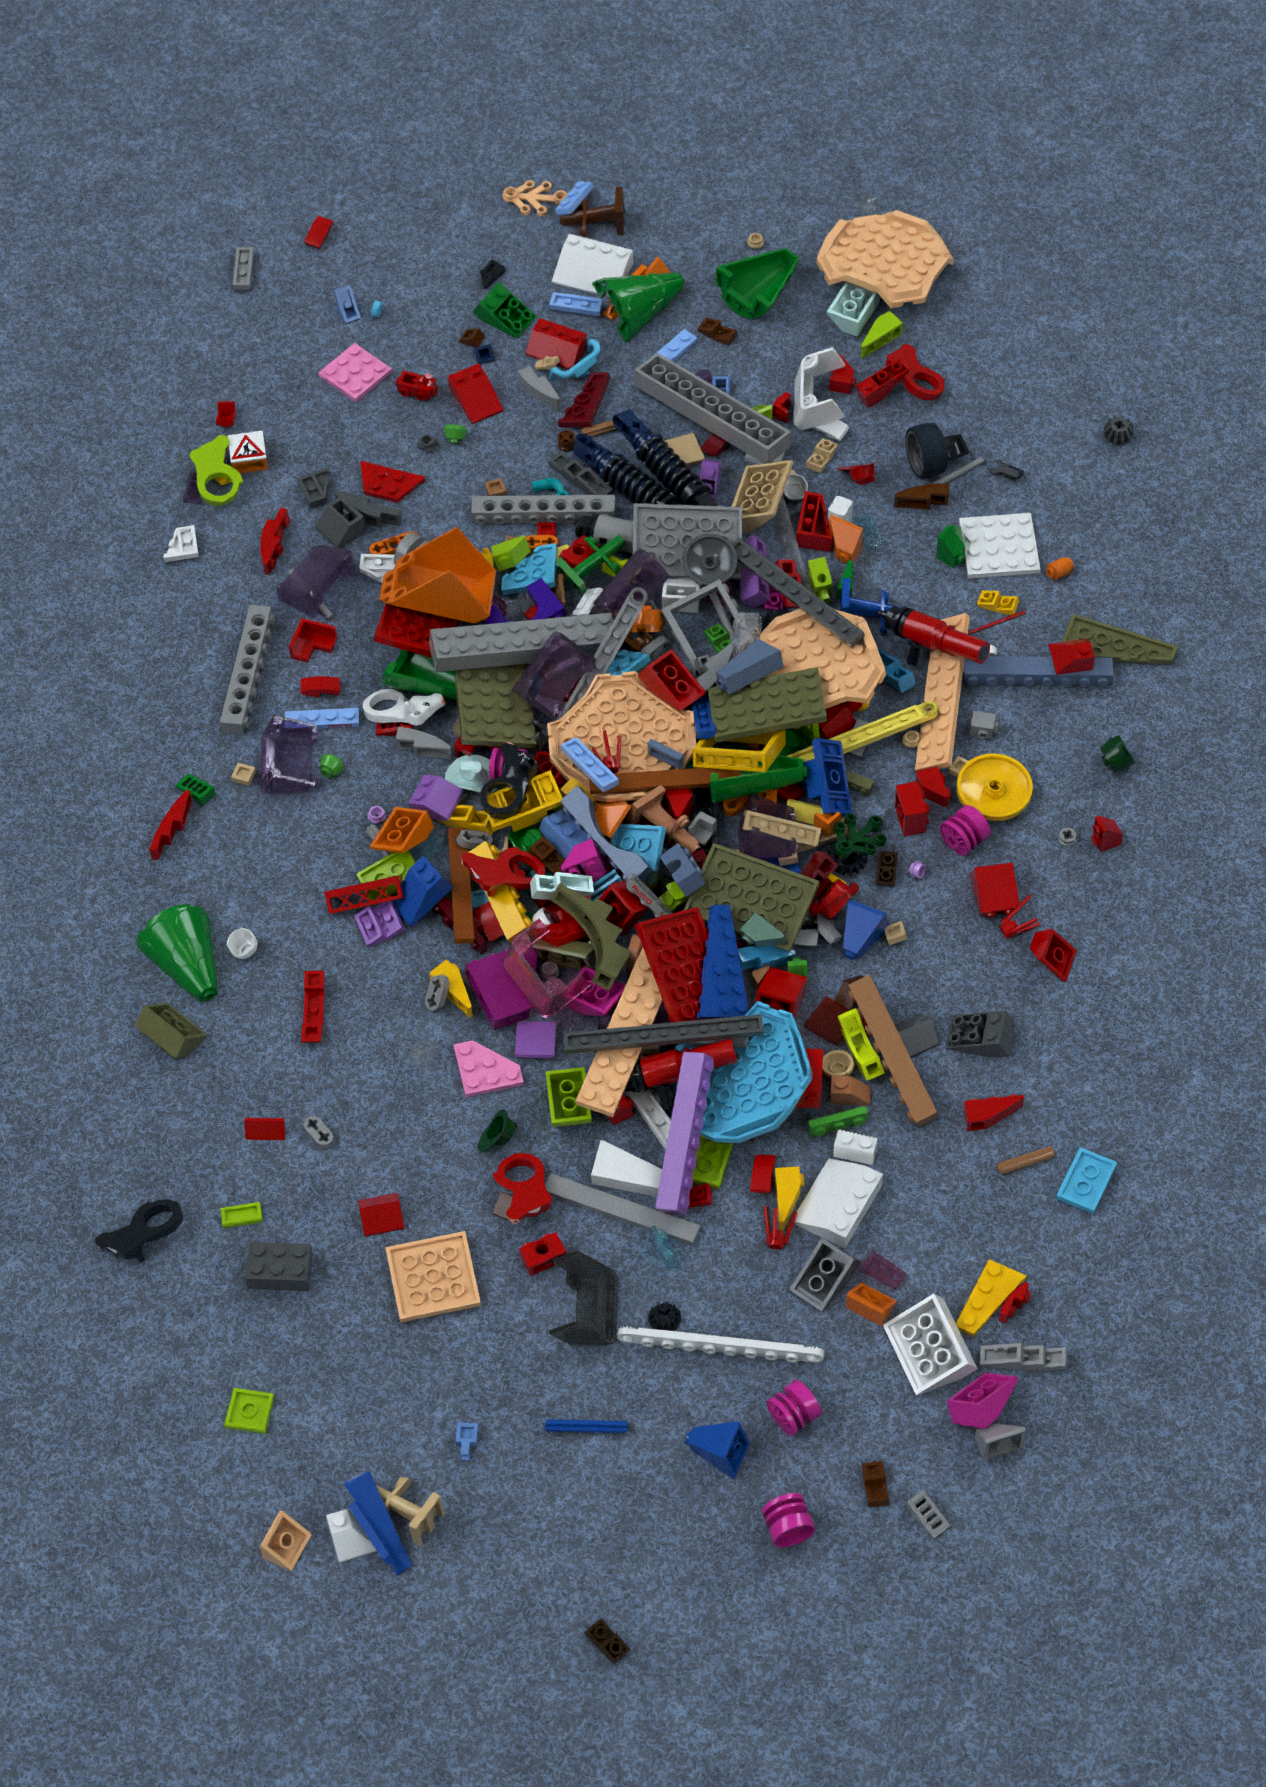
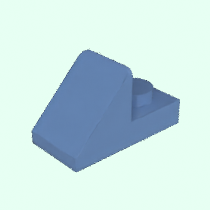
M347 285L333 290L338 304L336 308L344 323L360 319L361 316L351 286Z

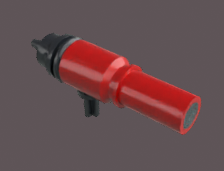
M893 606L888 612L882 610L877 612L878 616L885 619V627L892 630L894 635L902 639H910L908 645L911 648L907 664L917 666L921 649L925 650L926 648L934 651L939 649L943 653L951 656L958 655L978 664L984 663L989 655V642L960 632L954 626H947L945 621L916 611L913 608Z
M731 1038L692 1049L686 1047L681 1052L677 1049H671L638 1058L624 1093L629 1091L639 1093L641 1088L646 1092L648 1087L653 1086V1091L659 1094L662 1109L668 1110L673 1108L674 1104L670 1088L673 1087L672 1084L678 1083L683 1052L705 1053L714 1058L713 1069L738 1063L734 1041Z

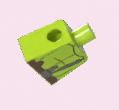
M821 557L808 560L806 580L810 591L827 604L831 601L832 580L826 558Z

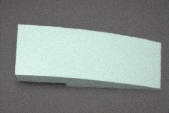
M555 872L554 876L535 874L530 881L532 899H551L559 883L582 896L594 893L592 876L560 872Z

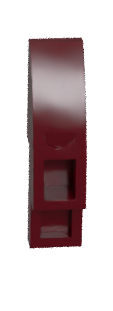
M443 897L432 909L436 914L442 916L444 925L447 928L450 927L454 932L452 900ZM473 915L474 944H469L474 951L477 950L482 955L487 952L486 941L481 936L483 935V926Z

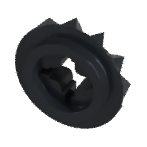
M658 1302L655 1307L651 1308L648 1314L649 1324L653 1329L674 1331L681 1323L680 1310L676 1308L675 1304L672 1305L668 1302L660 1304ZM669 1312V1314H668V1318H669V1319H666V1318H665L664 1320H661V1315H660V1314L665 1315L666 1313Z

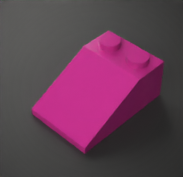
M585 966L561 993L567 1007L579 1014L606 1016L620 1000L626 985L615 980L610 990L607 991L592 982L596 971Z
M993 1373L981 1375L947 1400L952 1423L965 1427L974 1426L979 1429L989 1427L992 1422L998 1419L1018 1382V1377Z

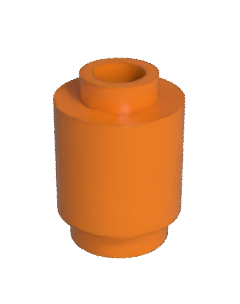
M1069 557L1059 558L1047 564L1046 574L1049 578L1058 580L1070 574L1074 569V564Z

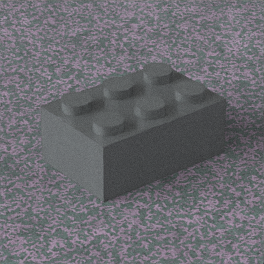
M250 1242L245 1276L248 1289L309 1291L313 1259L311 1244Z

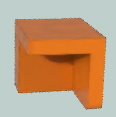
M816 812L814 814L813 826L821 828V833L828 837L834 832L835 823L841 822V813L836 812L833 816L830 814L821 815Z

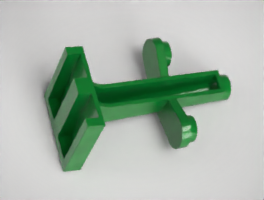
M619 534L600 549L596 546L597 542L592 536L584 538L586 544L595 553L573 569L561 557L555 561L559 573L562 575L566 574L568 582L573 588L578 587L581 597L587 591L583 579L603 562L606 563L615 575L620 573V566L615 561L611 562L608 559L626 543Z

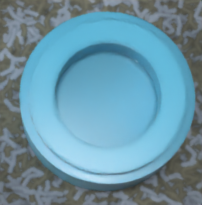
M375 300L371 310V317L379 318L383 308L382 302Z

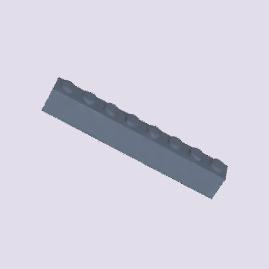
M988 656L982 664L965 659L963 668V684L971 686L978 684L989 686L1043 685L1049 687L1061 685L1063 687L1112 686L1113 681L1112 658L1094 657L1093 670L1056 675L1052 657Z

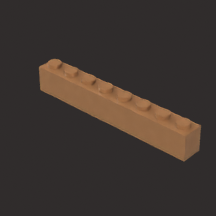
M870 974L849 984L851 991L848 994L852 1002H857L859 1006L856 1010L860 1019L865 1018L868 1024L864 1027L869 1037L873 1036L876 1041L873 1043L877 1054L882 1053L884 1057L881 1062L885 1070H890L892 1074L890 1080L893 1087H898L901 1092L898 1097L902 1105L907 1104L909 1112H907L911 1123L915 1122L919 1127L940 1117Z

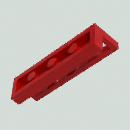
M402 875L325 891L329 914L404 898L400 884L403 882ZM396 884L398 895L391 897L385 893L389 885ZM370 889L380 892L377 900H371L367 897ZM352 893H357L362 897L358 904L354 905L348 901ZM338 897L344 902L340 908L333 909L331 898Z

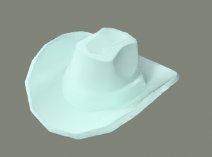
M476 754L471 756L464 755L456 759L449 766L445 773V780L460 789L479 792L484 784L490 780V759ZM498 787L493 789L490 793L495 792L498 789Z

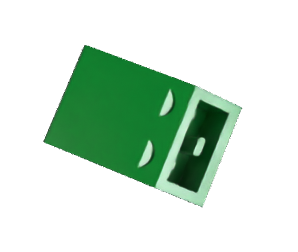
M500 282L490 290L472 311L483 322L515 338H518L537 317Z

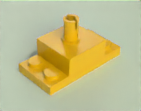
M551 770L531 779L525 803L516 815L507 819H494L486 813L493 831L511 825L513 832L541 822L542 818L548 816V810L563 805L561 802L563 799ZM506 787L489 794L487 802L493 807L504 808L514 801L516 793L511 788Z

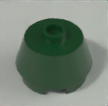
M1119 735L1113 738L1110 737L1100 748L1104 755L1101 757L1106 767L1110 766L1113 772L1128 770L1130 766L1135 764Z

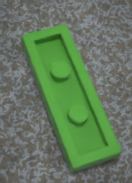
M863 1106L809 1120L810 1137L815 1135L819 1137L830 1131L835 1130L838 1132L840 1129L842 1131L849 1126H861L868 1121L867 1108Z

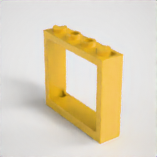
M785 729L727 740V742L767 744L762 751L712 748L716 743L715 737L700 739L692 749L693 766L767 772L786 745Z

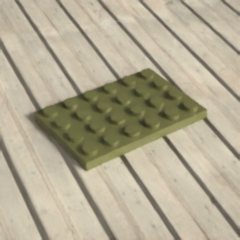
M527 664L454 671L462 745L501 747L503 744L510 742L516 748H536L537 743L534 740L535 726L531 722L534 718Z
M818 667L760 678L731 694L720 690L718 686L708 688L712 722L716 730V734H714L716 743L828 721Z
M713 843L701 869L704 874L702 879L705 884L690 894L684 910L698 907L703 921L708 922L709 907L712 905H730L734 931L740 935H743L740 929L756 912L786 936L787 942L785 944L770 946L790 953L820 882Z

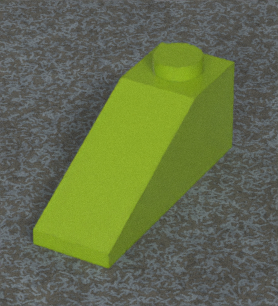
M890 311L880 315L875 320L861 345L860 357L862 359L900 336L903 332V322Z

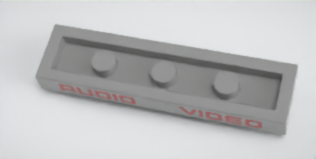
M634 873L627 877V889L632 894L636 893L640 897L641 903L654 911L653 913L656 918L673 913Z

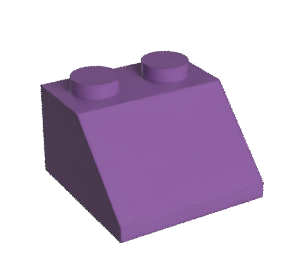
M423 775L408 804L411 809L428 811L431 819L448 821L463 794V790L440 776Z

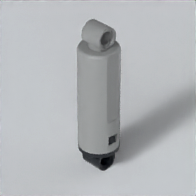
M596 514L594 518L584 515L579 519L574 531L578 538L583 535L588 538L592 536L597 545L603 547L619 534L626 543L618 551L632 554L633 521L602 514Z

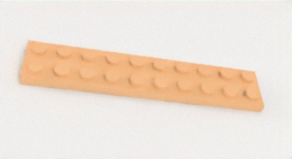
M967 613L940 619L945 621L947 626H954L956 630L968 634L970 617ZM930 649L924 701H933V703L937 704L938 715L931 720L921 723L915 771L936 766L942 769L952 765L965 658L958 655L951 656L939 651V649L935 651ZM927 708L925 709V712L927 711V713H930V711L932 712L933 709Z
M643 947L607 1029L652 1025L655 1021L663 1000ZM643 1047L597 1051L575 1104L613 1117Z

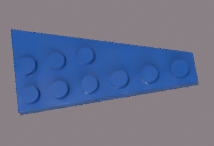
M712 905L709 907L707 925L709 933L708 939L705 942L707 951L703 960L702 995L699 996L700 1012L697 1014V1019L745 1016L749 1011L730 905Z

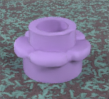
M373 806L369 810L368 819L372 823L378 824L386 819V812L380 806Z
M921 861L912 863L909 868V873L913 879H921L926 871V865L922 864Z

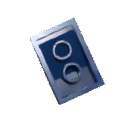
M422 856L408 870L401 884L404 898L393 900V903L399 914L409 926L413 927L453 887L427 858Z

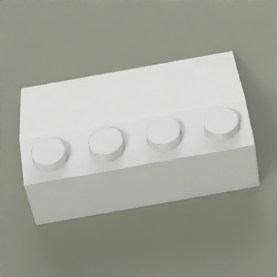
M569 234L563 245L552 283L598 295L592 283L601 278L628 276L633 266V250Z
M828 1159L797 1210L798 1214L794 1224L846 1248L882 1187L883 1174L864 1165Z
M932 1294L883 1324L917 1396L958 1381L978 1369L945 1300L936 1294Z

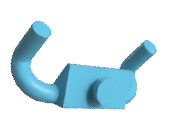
M589 339L586 351L590 354L568 371H561L559 368L553 367L550 371L549 380L555 381L556 376L560 378H577L587 375L589 368L598 362L596 357L601 351L598 341Z

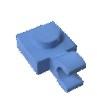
M457 1423L455 1443L461 1446V1461H470V1446H477L478 1423Z

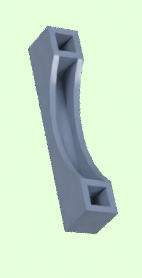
M576 785L561 800L564 805L562 809L569 816L573 815L576 818L575 824L581 830L584 828L588 832L586 836L589 840L593 839L594 842H597L600 846L598 850L605 857L608 855L611 858L610 864L616 870L620 869L624 873L621 876L625 881L632 873L643 881L653 871L642 856L634 852L618 849L604 837L596 821L594 802L582 788Z

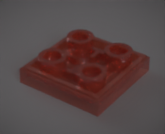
M825 996L805 1022L804 1028L838 1046L844 1036L837 1016L850 1010Z

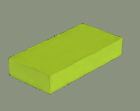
M260 1202L220 1208L223 1229L263 1222Z

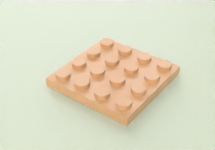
M465 1231L385 1247L400 1323L481 1306Z

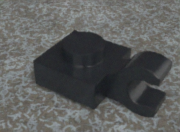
M998 459L993 461L998 464V469H990L992 473L1003 472L1007 478L1013 480L1021 478L1024 470L1005 464Z

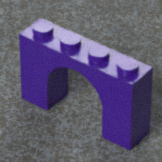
M542 578L526 586L529 598L538 609L536 615L531 620L566 617L564 607ZM496 605L491 606L490 616L486 620H481L483 625L509 622Z

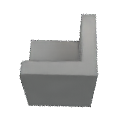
M700 811L689 825L688 832L700 842L699 844L705 846L717 830V819Z

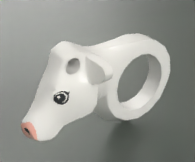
M384 689L372 693L364 700L363 711L366 718L372 722H406L417 726L423 724L435 711L444 706L446 701L438 693L430 696H413L409 700L397 690ZM383 700L397 701L395 706L387 710L378 711L372 709L375 704Z

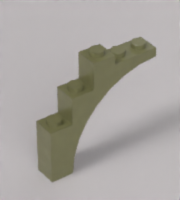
M559 883L551 901L568 912L581 925L590 938L596 956V972L592 982L609 991L631 954V951L615 943L622 929L606 921L613 907L598 898L593 902Z

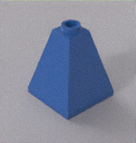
M849 900L843 942L845 957L852 960L855 957L859 959L885 933L884 929L889 923L884 912Z
M738 1421L693 1427L692 1431L687 1433L685 1440L693 1452L733 1479H735L750 1445V1441L741 1423Z

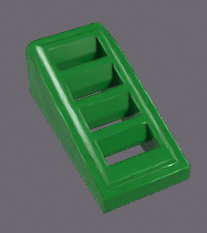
M852 560L848 561L837 587V599L841 598L843 578H850L849 597H852Z
M189 773L175 785L183 793L186 790H190L191 798L201 806H204L216 795L213 786ZM188 780H190V782L186 786L183 785Z

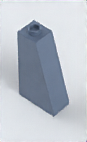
M760 639L756 640L716 672L718 688L731 694L783 667L781 651Z

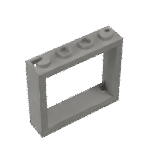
M720 579L661 609L666 624L696 676L699 675L694 662L697 657L672 615L674 612L718 590L745 637V640L733 645L730 659L745 650L756 639L751 629L748 630L746 627L747 621L744 615L738 613L736 601L734 598L730 599L728 595L730 591L725 583L722 584Z

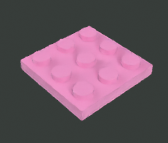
M354 343L318 374L321 379L357 402L390 375L392 368Z

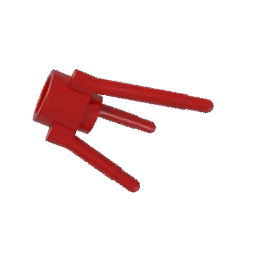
M603 730L607 756L602 761L595 748H592V752L612 773H617L621 768L622 736H618L615 758L610 753L606 730Z
M1028 895L1006 918L1001 920L1003 924L999 927L1006 939L1041 925L1040 922L1035 923L1038 921L1037 918L1019 926L1015 920L1010 921L1032 897L1031 895Z
M764 1206L766 1244H768L770 1249L781 1250L784 1248V1245H788L789 1236L798 1213L796 1211L793 1213L784 1236L783 1231L777 1230L778 1208H774L773 1230L770 1232L767 1206Z

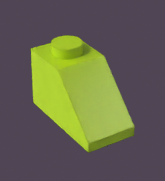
M525 535L491 546L498 571L516 566L531 552Z

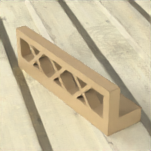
M748 810L744 811L743 816H745L742 829L815 847L818 845L821 832L819 827Z

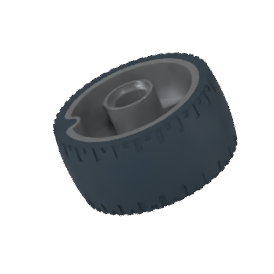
M924 423L908 428L905 436V446L908 461L915 476L918 478H928L946 472L948 465L947 448L938 425L935 423Z

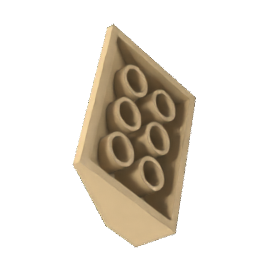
M792 460L746 466L732 507H742V533L753 532L775 516L793 465Z

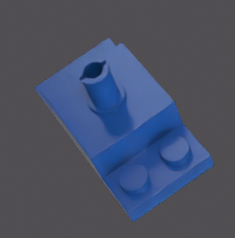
M820 738L812 740L815 759L803 762V765L807 766V777L799 785L805 784L801 788H803L804 792L808 791L809 799L821 800L823 814L834 815L836 812H839L841 816H846V814L852 813L842 743L841 741Z

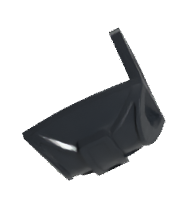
M961 434L944 437L948 460L957 459L970 453Z

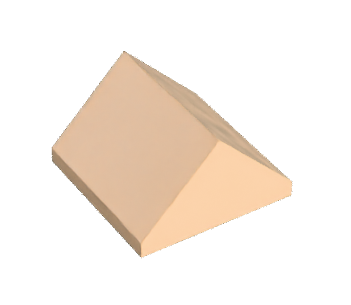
M280 1510L260 1545L262 1558L292 1571L312 1534L284 1511Z

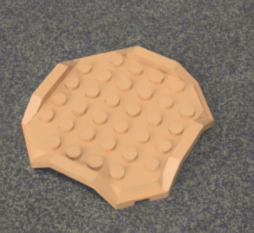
M895 210L882 215L857 217L847 221L840 219L826 236L816 263L819 269L823 270L824 278L828 285L845 281L879 294L890 308L902 307L903 303L912 302L913 305L925 303L934 281L947 264L953 265L954 259L940 235L928 221Z
M801 609L774 618L758 639L781 651L783 667L764 677L818 667L825 709L846 701L867 704L870 702L875 694L874 689L885 678L886 670L869 626L863 617L836 610L865 634L852 648Z
M636 671L622 672V675L611 676L610 673L596 674L586 694L561 719L547 723L551 763L565 780L569 781L572 777L575 778L589 793V778L561 751V744L575 737L591 752L592 748H595L603 761V758L607 756L603 730H606L610 753L615 758L618 736L621 735V768L617 773L677 769L648 754L647 743L650 739L683 754L684 765L681 769L687 767L693 756L692 749L697 744L693 711L682 710L679 712L645 686ZM650 791L592 794L591 796L594 800L603 802L638 800Z

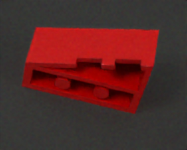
M805 491L795 546L830 552L832 535L829 530V521H827L823 495Z

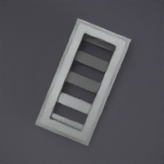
M921 1491L907 1502V1510L933 1539H936L950 1528V1524L924 1491ZM921 1502L924 1503V1504H922L920 1507H918V1508L916 1507V1506L919 1505ZM928 1508L929 1511L922 1515L921 1513ZM931 1516H935V1518L932 1519L930 1522L926 1521ZM940 1521L941 1525L933 1530L932 1526Z

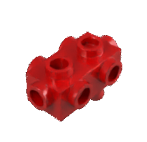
M403 370L401 376L396 379L395 385L398 392L404 397L411 395L420 401H425V399L431 400L432 396H436L438 393L436 378H432L430 373L420 375Z

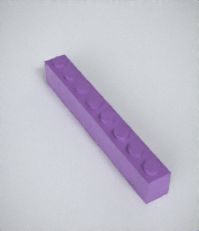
M683 1052L655 1209L663 1213L686 1215V1210L689 1207V1193L693 1185L692 1177L696 1167V1154L700 1146L699 1137L703 1128L704 1110L707 1107L706 1098L710 1089L711 1071L714 1068V1058L705 1053Z

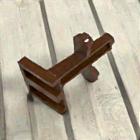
M616 187L615 204L588 209V199H584L580 203L581 211L560 215V224H564V226L582 224V226H579V235L587 237L588 223L606 221L616 223L617 235H624L625 205L623 187Z

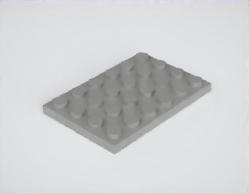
M634 503L632 576L690 578L683 566V553L686 546L691 540L703 534L723 536L732 544L738 538L742 539V507ZM739 561L737 562L735 573L730 579H741L742 564ZM708 562L707 566L711 567L713 563Z

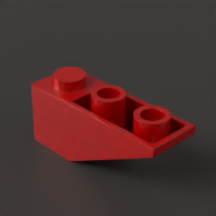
M898 358L856 385L859 398L868 408L872 407L886 397L910 371L909 368Z
M1012 1094L1008 1097L998 1098L993 1096L988 1099L964 1101L963 1112L967 1131L988 1129L1023 1107L1024 1095Z

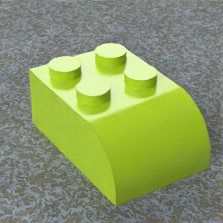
M585 1067L545 1071L552 1128L592 1123L590 1109L575 1104L586 1078Z

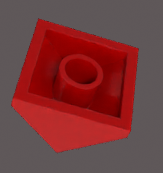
M398 1193L358 1200L365 1237L405 1229Z

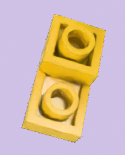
M982 590L977 606L1001 614L1014 615L1020 601L1015 596H1001L999 591Z

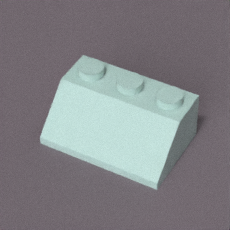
M845 282L829 307L827 315L841 331L858 337L878 306L880 295Z

